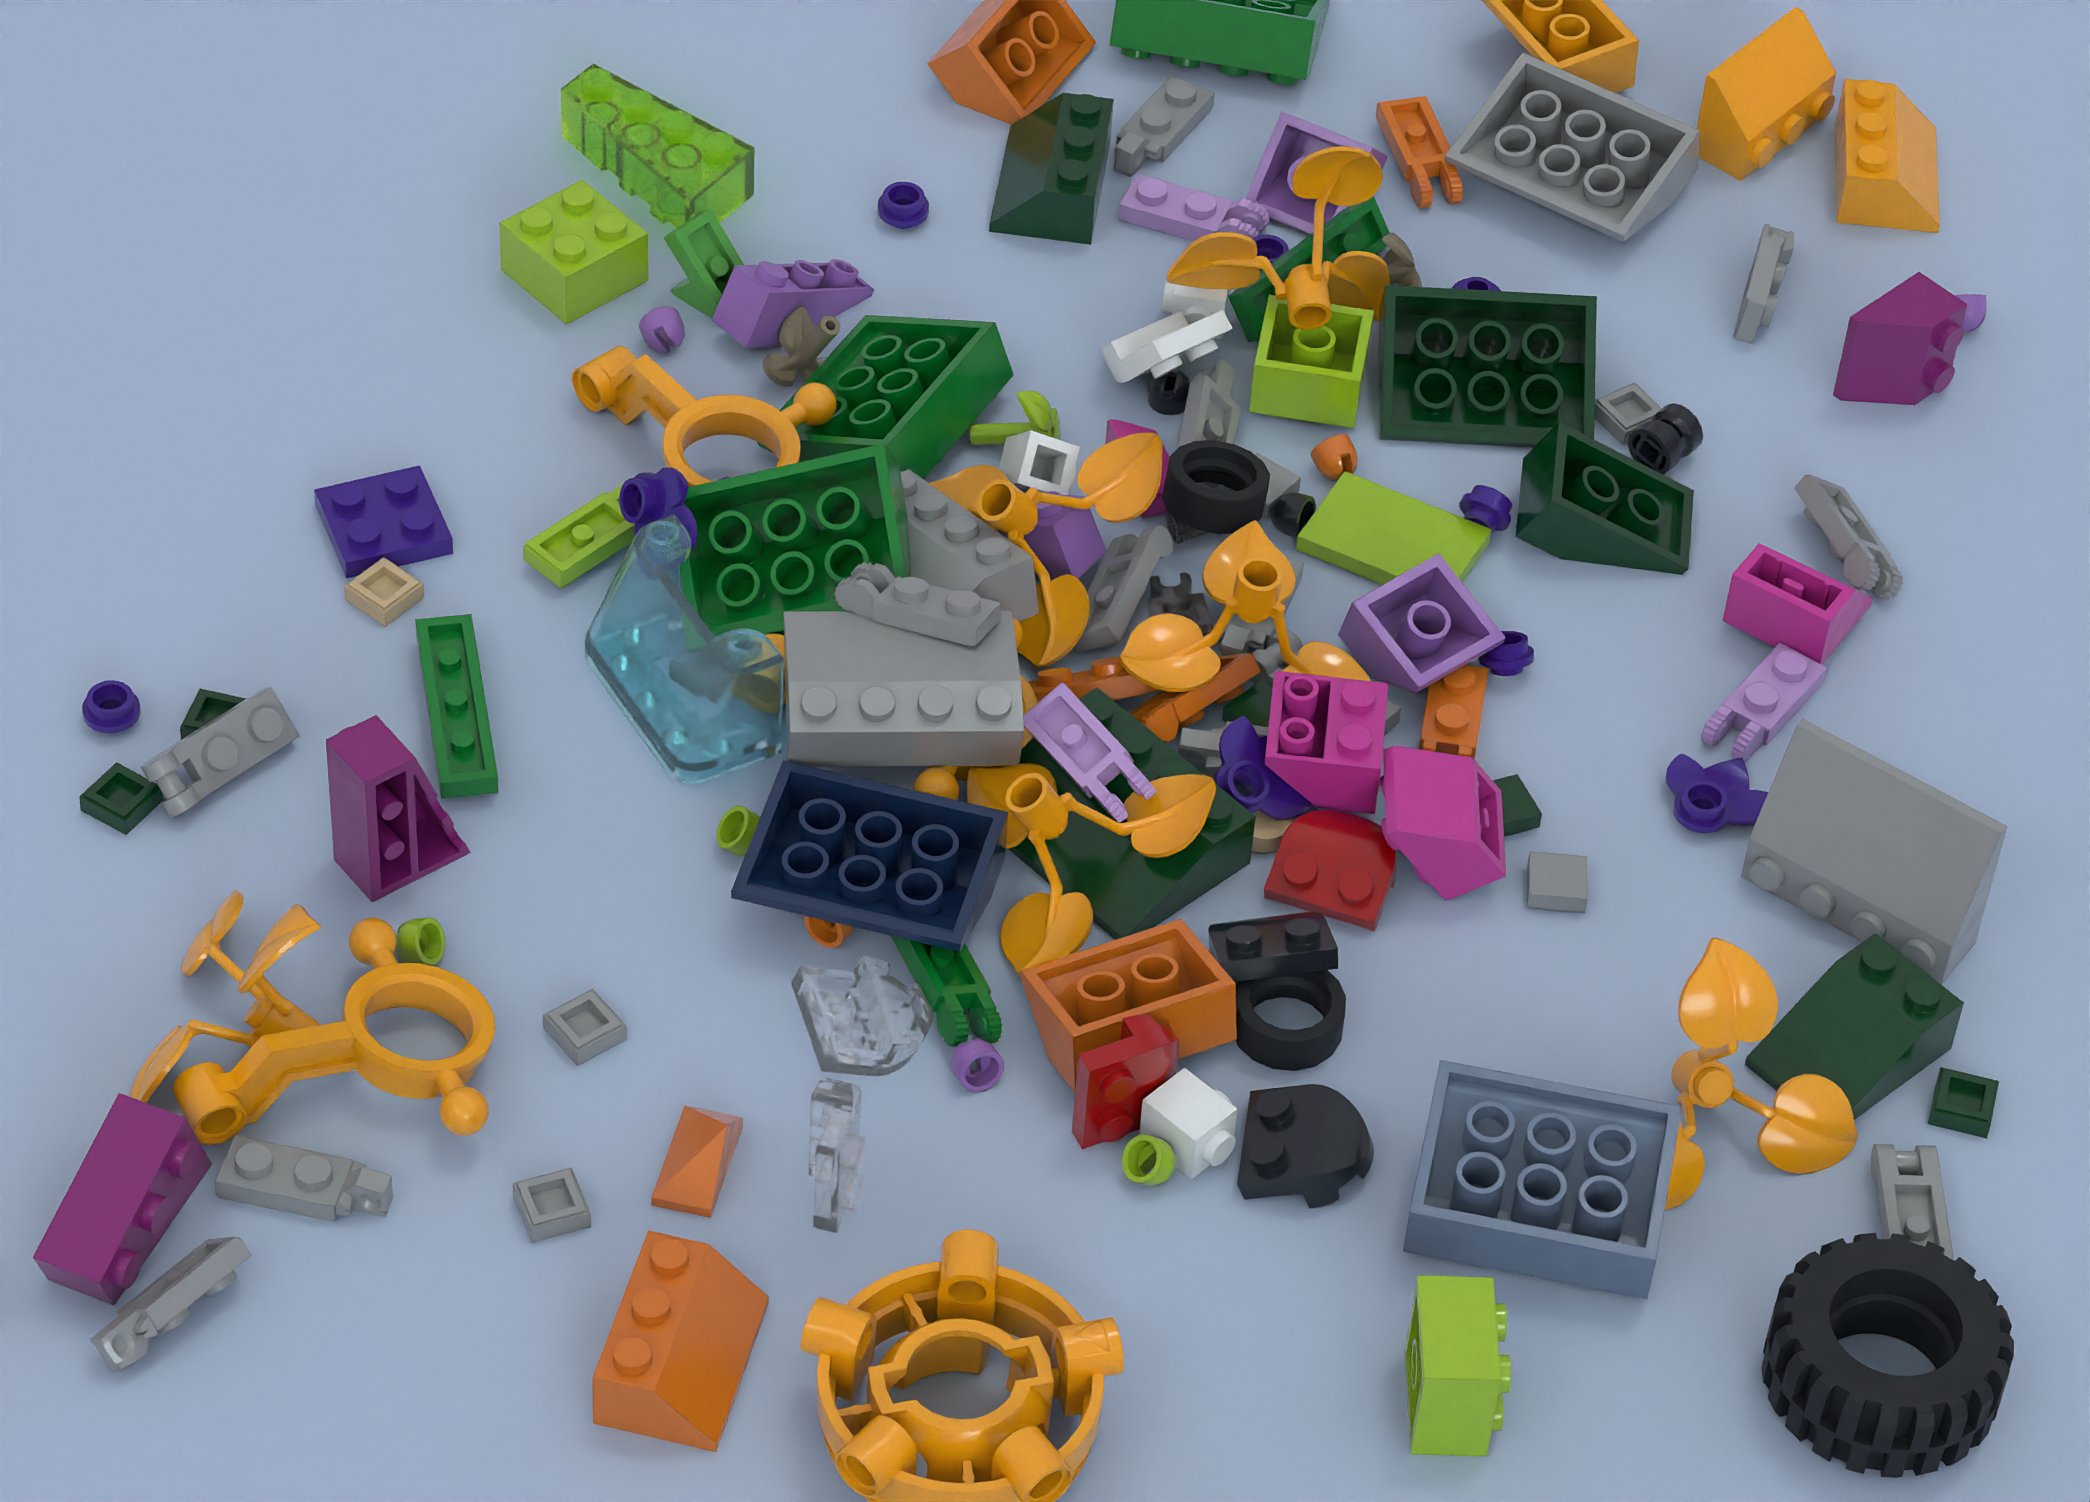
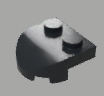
M1302 912L1211 924L1208 928L1209 952L1234 982L1338 969V947L1325 917L1318 912Z
M1318 1084L1250 1091L1237 1181L1244 1200L1303 1193L1309 1209L1318 1208L1337 1201L1340 1198L1339 1188L1347 1184L1356 1174L1361 1179L1365 1178L1373 1162L1374 1144L1362 1116L1344 1095L1330 1087Z

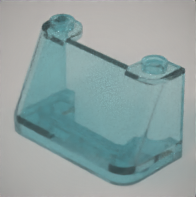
M673 514L645 525L635 535L586 632L585 659L665 772L677 782L697 785L781 754L784 658L769 638L753 629H737L714 636L680 590V564L684 563L690 556L691 538L688 531L676 515Z

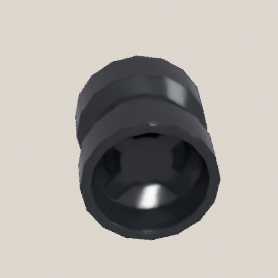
M1675 403L1668 404L1652 417V421L1641 424L1629 435V452L1635 461L1664 475L1679 462L1680 458L1690 455L1702 444V427L1697 417L1689 409Z

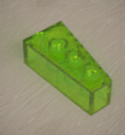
M594 63L561 88L562 137L601 171L609 169L619 178V187L630 196L637 193L650 205V213L662 224L669 221L678 228L697 213L711 208L720 223L754 195L755 147Z

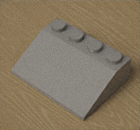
M1522 52L1447 152L1445 162L1624 242L1671 206L1698 170L1700 130Z
M910 469L900 472L908 516L911 577L921 578L929 585L953 591H972L981 598L1000 602L1001 611H1012L1013 618L1019 622L1038 614L1033 557Z
M795 611L783 613L787 761L810 767L1019 766L1024 722L1021 675L1012 611H1001V620L974 647L873 622L872 618L854 614L853 611Z
M1802 719L1796 725L1750 835L1741 877L1804 910L1809 915L1819 918L1856 938L1861 943L1876 933L1942 985L1976 943L2008 826Z

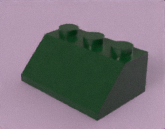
M1063 92L1010 125L989 224V232L1091 245L1110 149L1114 99L1095 97L1090 94L1079 95Z

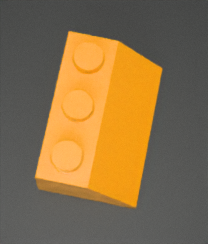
M1482 0L1534 58L1614 93L1634 86L1639 39L1602 0Z
M1794 7L1706 75L1697 129L1700 130L1699 157L1740 181L1756 168L1765 167L1775 153L1787 144H1794L1804 130L1816 121H1823L1833 108L1835 96L1832 95L1836 71L1804 11Z
M1844 79L1835 121L1836 223L1938 233L1940 219L1936 127L1894 83H1883L1876 80Z

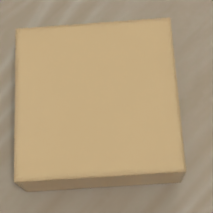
M383 557L344 586L345 600L385 627L424 598V584Z

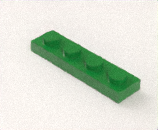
M1374 196L1362 203L1348 206L1324 224L1322 263L1324 261L1333 263L1339 256L1350 251H1364L1377 255L1387 247L1382 238L1390 234ZM1313 233L1271 263L1283 283H1285L1290 271L1294 267L1302 264L1312 265ZM1263 270L1260 271L1261 276L1256 283L1236 289L1228 295L1248 342L1260 340L1269 294L1275 295V288Z
M472 614L415 619L416 639L440 797L445 799L499 793L498 774Z

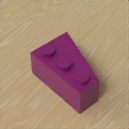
M377 715L354 726L347 727L338 734L326 739L334 860L372 903L471 853L454 829L452 819L436 798L438 795L416 757Z
M118 1093L33 1256V1259L49 1281L111 1305H115L123 1292L133 1285L141 1266L212 1166L211 1161L186 1118Z

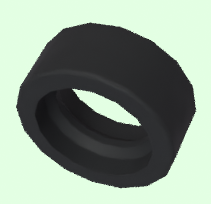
M1216 440L1193 441L1180 446L1170 455L1162 501L1172 516L1189 527L1214 534H1233L1246 524L1254 520L1258 522L1262 518L1269 488L1270 473L1261 459L1251 451L1235 444ZM1209 482L1220 484L1235 491L1223 492L1213 490L1197 483Z
M1328 970L1238 981L1236 984L1237 1040H1235L1238 1047L1253 1061L1272 1069L1297 1071L1315 1067L1333 1055L1342 1040L1346 995L1339 980ZM1279 997L1293 998L1312 1005L1322 1014L1323 1020L1308 1028L1298 1030L1282 1029L1265 1022L1254 1012V1007L1265 1000Z

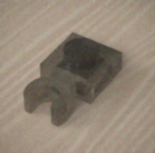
M1180 573V584L1173 587L1164 586L1160 583L1158 576H1151L1150 599H1148L1149 618L1159 614L1171 613L1191 619L1200 627L1203 637L1212 631L1213 623L1203 593L1192 594V579L1188 573Z

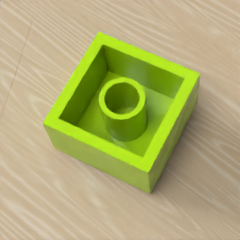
M583 179L499 222L501 270L566 325L649 281L648 233Z
M1269 294L1254 363L1249 412L1355 428L1369 354L1374 310L1330 304L1332 316L1325 325L1315 329H1300L1293 326L1289 321L1287 299L1277 300L1276 295Z
M1417 1275L1404 1351L1411 1454L1487 1456L1491 1432L1502 1430L1504 1414L1502 1393H1509L1511 1361L1510 1355L1499 1354L1498 1342H1504L1506 1338L1507 1310L1505 1303H1495L1493 1277Z

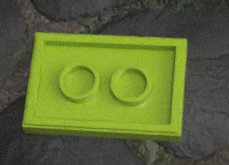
M1345 471L1297 536L1296 550L1382 585L1431 557L1440 554L1461 582H1463L1489 545L1492 529Z

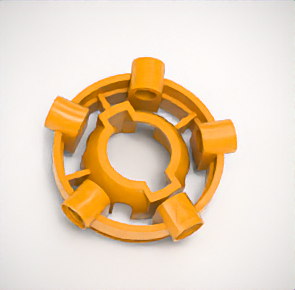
M972 1229L959 1230L950 1233L944 1238L941 1261L915 1265L893 1272L861 1290L846 1305L823 1297L817 1298L804 1325L801 1337V1350L819 1356L816 1388L817 1411L826 1447L839 1475L850 1488L869 1502L1056 1501L1067 1491L1079 1474L1098 1432L1102 1412L1104 1377L1123 1373V1347L1115 1320L1109 1317L1085 1322L1071 1304L1047 1285L1016 1270L999 1266V1248L996 1240L982 1231ZM905 1331L909 1332V1334L899 1339L885 1353L877 1366H871L877 1345ZM990 1344L1000 1350L1004 1356L1009 1357V1376L1006 1384V1389L1011 1392L1009 1398L996 1410L978 1418H947L931 1412L922 1406L917 1399L893 1404L888 1394L894 1385L904 1390L919 1379L937 1373L963 1372L980 1375L987 1364ZM868 1372L867 1404H855L851 1407L837 1409L836 1401L838 1397L853 1402ZM1054 1398L1059 1399L1064 1417L1080 1414L1081 1418L1080 1425L1075 1433L1058 1451L1048 1439L1052 1399ZM917 1453L927 1463L926 1478L916 1476Z

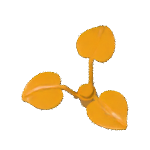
M1338 146L1316 151L1298 164L1292 176L1294 194L1301 198L1317 199L1314 207L1312 265L1302 264L1294 267L1290 271L1285 283L1282 282L1267 257L1256 256L1257 244L1252 238L1233 232L1211 233L1192 242L1169 269L1167 283L1205 289H1239L1256 283L1261 276L1260 269H1262L1275 288L1276 299H1287L1289 321L1297 328L1315 329L1325 325L1332 316L1330 304L1374 310L1373 320L1379 322V307L1385 285H1391L1386 262L1378 255L1370 252L1350 251L1339 256L1333 263L1330 261L1322 263L1324 210L1327 202L1338 206H1352L1369 200L1376 194L1382 184L1383 175L1380 163L1370 151L1365 152L1360 148Z
M1156 433L1131 434L1111 441L1094 451L1082 464L1077 475L1078 486L1087 495L1084 498L1042 493L1034 487L1024 493L1013 485L1007 475L1001 470L990 465L972 466L944 479L929 482V484L994 530L1003 532L1011 542L1033 557L1034 571L1040 581V584H1036L1039 613L1020 622L1023 638L1020 646L1017 648V652L1029 659L1036 667H1048L1062 659L1073 649L1086 628L1090 611L1089 596L1082 582L1077 577L1069 574L1059 576L1051 581L1049 572L1024 540V535L1030 533L1037 524V504L1044 503L1082 510L1090 509L1095 505L1099 516L1112 523L1126 522L1138 517L1151 505L1160 486L1162 441Z
M1256 520L1246 524L1227 537L1213 551L1205 564L1202 575L1204 588L1213 600L1225 604L1223 613L1208 635L1203 637L1200 627L1191 619L1171 613L1159 614L1137 625L1119 656L1122 667L1137 680L1148 686L1169 692L1197 690L1210 683L1219 673L1221 662L1210 646L1217 643L1234 614H1237L1243 621L1248 623H1260L1272 617L1274 619L1281 657L1289 665L1281 672L1371 681L1362 667L1349 654L1334 645L1313 641L1305 644L1299 650L1297 656L1292 652L1284 619L1285 605L1283 603L1291 597L1294 591L1295 573L1290 562L1268 539Z
M1019 764V766L998 768H969L967 803L1008 812L1006 849L1020 844L1028 835L1029 840L1036 848L1050 883V895L1046 893L1028 895L1017 902L1004 918L1000 934L1002 950L1019 976H1021V970L1078 952L1091 931L1093 910L1089 899L1079 892L1062 895L1063 886L1045 844V840L1058 837L1066 829L1068 812L1073 811L1120 836L1131 834L1132 846L1140 855L1153 858L1166 857L1186 848L1200 833L1216 793V784L1212 777L1186 774L1153 780L1150 783L1157 792L1147 801L1142 796H1138L1133 792L1124 802L1125 811L1129 815L1126 818L1127 822L1119 823L1079 803L1071 793L1059 796L1057 794L1055 778L1049 770L1040 765Z
M235 890L224 900L213 919L200 930L190 945L182 962L181 972L187 977L191 976L207 956L210 955L213 960L239 982L238 991L243 994L250 992L256 998L244 1018V1022L251 1026L250 1034L194 1019L190 1020L183 1027L177 1025L144 1061L134 1079L129 1097L147 1103L159 1084L182 1056L190 1040L198 1034H206L246 1044L251 1048L262 1035L318 1025V1021L284 998L264 977V972L284 953L309 934L321 929L319 923L310 917L304 907L295 904L280 917L255 952L252 963L244 972L222 952L220 940L236 922L243 906L244 897L242 893Z
M1711 938L1702 959L1687 979L1678 1003V1018L1683 1032L1701 1048L1683 1053L1672 1067V1083L1677 1091L1681 1093L1677 1097V1103L1682 1106L1684 1127L1682 1128L1679 1122L1665 1210L1677 1207L1687 1201L1700 1185L1704 1173V1154L1696 1144L1689 1140L1697 1130L1693 1107L1695 1104L1703 1108H1715L1730 1098L1768 1118L1757 1137L1758 1149L1766 1160L1786 1172L1807 1174L1827 1169L1844 1159L1854 1148L1858 1138L1848 1098L1838 1085L1826 1077L1817 1074H1802L1787 1080L1777 1090L1773 1108L1733 1086L1734 1080L1731 1071L1717 1059L1735 1054L1738 1049V1041L1757 1042L1765 1038L1770 1033L1776 1020L1778 998L1770 977L1761 965L1739 947L1719 938Z

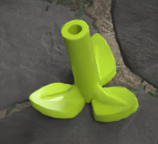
M1034 390L1020 391L1016 395L1030 422L972 424L970 427V441L972 445L1005 444L1006 437L1027 431H1034L1060 440L1061 430L1056 408L1051 409L1049 401L1039 392Z

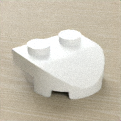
M1223 310L1190 325L1183 312L1179 311L1108 343L1101 348V353L1114 380L1119 383L1130 381L1149 371L1157 379L1182 366L1183 362L1180 357L1186 355L1189 362L1192 363L1217 350L1218 346L1215 339L1233 328Z

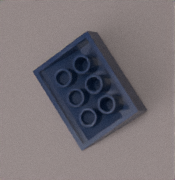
M783 760L732 887L731 898L961 952L991 899L1005 860L1008 812Z

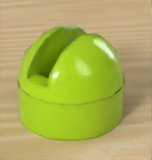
M740 805L732 807L719 822L716 831L717 844L735 855L745 856L760 816Z
M415 918L399 926L397 930L398 935H396L397 945L395 952L400 960L405 963L434 965L441 960L445 950V935L437 920L434 918Z
M1146 1134L1138 1135L1128 1142L1123 1151L1122 1168L1125 1175L1133 1182L1148 1186L1159 1185L1169 1180L1175 1171V1153L1171 1146L1161 1138ZM1152 1169L1148 1174H1146L1145 1171Z

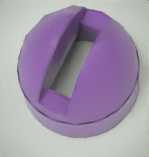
M1955 295L1967 304L1962 325L1964 332L1977 329L1983 323L1986 316V295Z
M665 306L653 309L645 314L639 322V329L644 341L650 349L656 352L669 353V346L676 345L679 347L685 337L683 321L678 310L673 307Z
M974 1038L967 1043L962 1042L952 1054L951 1065L953 1072L962 1086L969 1091H984L995 1085L1003 1074L1004 1061L992 1044L981 1038ZM975 1060L978 1069L970 1071V1064Z

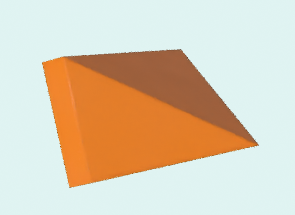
M684 1105L651 1197V1205L711 1218L743 1127V1117Z

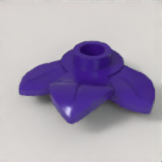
M671 467L662 468L656 474L642 472L634 478L626 480L622 485L619 496V505L623 517L626 521L635 523L634 548L646 571L653 577L660 575L669 550L688 553L694 549L697 542L695 518L692 512L683 504L688 493V482L681 472Z
M1241 716L1223 730L1220 737L1219 752L1222 766L1215 774V784L1252 814L1259 811L1276 820H1288L1302 814L1310 808L1312 803L1265 765L1267 736L1259 738L1251 722L1245 716ZM1233 781L1242 784L1245 789V797L1236 790Z
M1680 753L1669 764L1666 771V784L1676 797L1673 806L1674 816L1683 827L1697 833L1717 832L1726 825H1755L1768 795L1766 791L1749 790L1748 771L1744 760L1741 758L1717 763L1703 769L1698 762Z

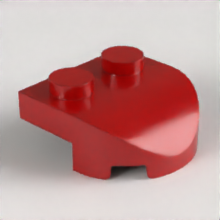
M1318 810L1306 813L1295 819L1288 826L1282 837L1264 887V898L1310 912H1318L1323 916L1375 931L1390 887L1394 888L1396 851L1387 843L1382 826L1369 819L1335 810Z
M1148 1014L1125 1017L1122 1021L1121 1040L1078 1054L1072 1133L1082 1149L1102 1142L1117 1141L1128 1133L1140 1129L1143 1099L1176 1075L1180 1040L1169 1023L1166 1026L1159 1025Z

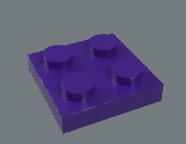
M420 465L314 489L316 509L346 579L359 576L383 557L396 566H403L453 554V538Z

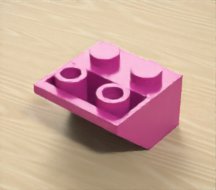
M1758 543L1732 574L1723 621L1774 647L1782 643L1823 665L1870 608L1873 598Z
M1274 671L1265 765L1317 808L1375 814L1382 765L1388 683Z
M1391 746L1384 749V775L1380 777V786L1385 797L1386 818L1382 819V831L1389 846L1395 851L1400 850L1413 864L1419 879L1425 884L1430 883L1444 900L1448 901L1506 877L1502 792L1472 757L1400 746Z

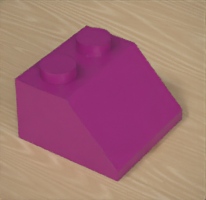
M1918 272L1850 316L1833 396L1840 401L1916 405L1932 393L1942 392L1949 385L1955 373L1953 362L1957 346L1964 336L1962 325L1967 304L1921 272Z

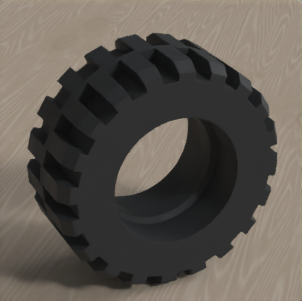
M1876 1233L1858 1234L1854 1236L1852 1243H1846L1841 1238L1822 1245L1820 1254L1814 1251L1797 1262L1794 1272L1786 1275L1779 1288L1763 1349L1764 1358L1761 1366L1763 1383L1769 1389L1768 1399L1775 1413L1779 1417L1787 1415L1785 1427L1800 1442L1805 1439L1812 1442V1451L1829 1462L1832 1457L1847 1462V1470L1864 1474L1865 1469L1868 1468L1880 1470L1881 1477L1899 1478L1902 1477L1904 1470H1913L1915 1476L1938 1471L1940 1461L1949 1466L1965 1458L1968 1455L1969 1449L1979 1446L1989 1433L1991 1423L1996 1418L2014 1357V1340L2010 1336L2012 1325L2008 1313L2002 1305H1997L1999 1296L1986 1279L1978 1281L1974 1277L1976 1270L1961 1257H1958L1955 1261L1944 1255L1945 1249L1927 1241L1926 1246L1910 1242V1236L1895 1233L1891 1234L1890 1239H1877ZM1866 1333L1891 1336L1912 1345L1922 1352L1931 1361L1936 1370L1913 1376L1882 1373L1857 1361L1845 1351L1838 1340L1851 1335Z

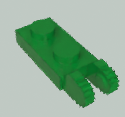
M891 936L932 1013L936 1012L937 1030L941 1037H944V1042L947 1043V1046L957 1047L962 1042L966 1043L968 1035H970V1027L974 1034H977V1038H981L988 1043L999 1042L998 1039L1001 1038L1003 1026L1001 1024L1002 1018H1000L999 1012L996 1011L997 1007L990 997L991 989L966 944L961 952ZM968 1009H969L970 1027L968 1026V1022H969V1021H967L966 1015H964V1010H968Z

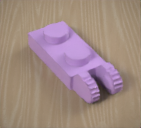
M1136 174L1119 204L1118 218H1120V221L1195 241L1202 236L1216 232H1233L1254 238L1258 236V231L1262 232L1266 228L1270 219V213L1266 211L1267 208H1264L1263 205H1259L1257 202L1252 203L1248 199L1241 198L1233 202L1232 200L1214 196L1207 192L1193 190L1157 178Z
M1779 643L1708 719L1701 734L1702 741L1715 746L1732 728H1735L1741 733L1734 741L1731 756L1735 759L1741 758L1745 762L1762 744L1767 745L1822 686L1827 667Z
M1063 682L1023 715L1024 728L1089 798L1094 796L1115 821L1121 823L1129 816L1121 800L1115 794H1111L1105 787L1118 774L1122 773L1138 796H1142L1146 801L1157 792L1147 778L1133 764L1134 760L1128 751Z

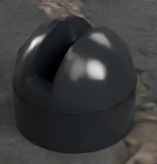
M1179 370L1178 372H1170L1157 379L1153 377L1148 393L1150 407L1163 415L1183 413L1190 386L1189 378ZM1174 390V395L1164 394V391Z
M1290 492L1277 498L1270 509L1271 521L1275 528L1286 535L1297 537L1316 511L1315 499L1313 496L1297 492Z

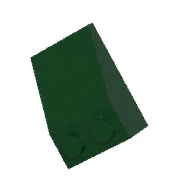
M1558 422L1523 458L1515 537L1563 560L1683 575L1689 567L1694 490Z
M1875 933L1838 959L1770 1033L1746 1057L1745 1065L1776 1091L1787 1080L1802 1074H1817L1826 1077L1842 1089L1849 1100L1855 1120L1952 1048L1964 1002Z

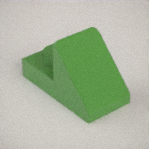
M711 208L694 215L666 235L664 240L687 276L686 279L670 291L674 296L712 319L734 266L744 265Z

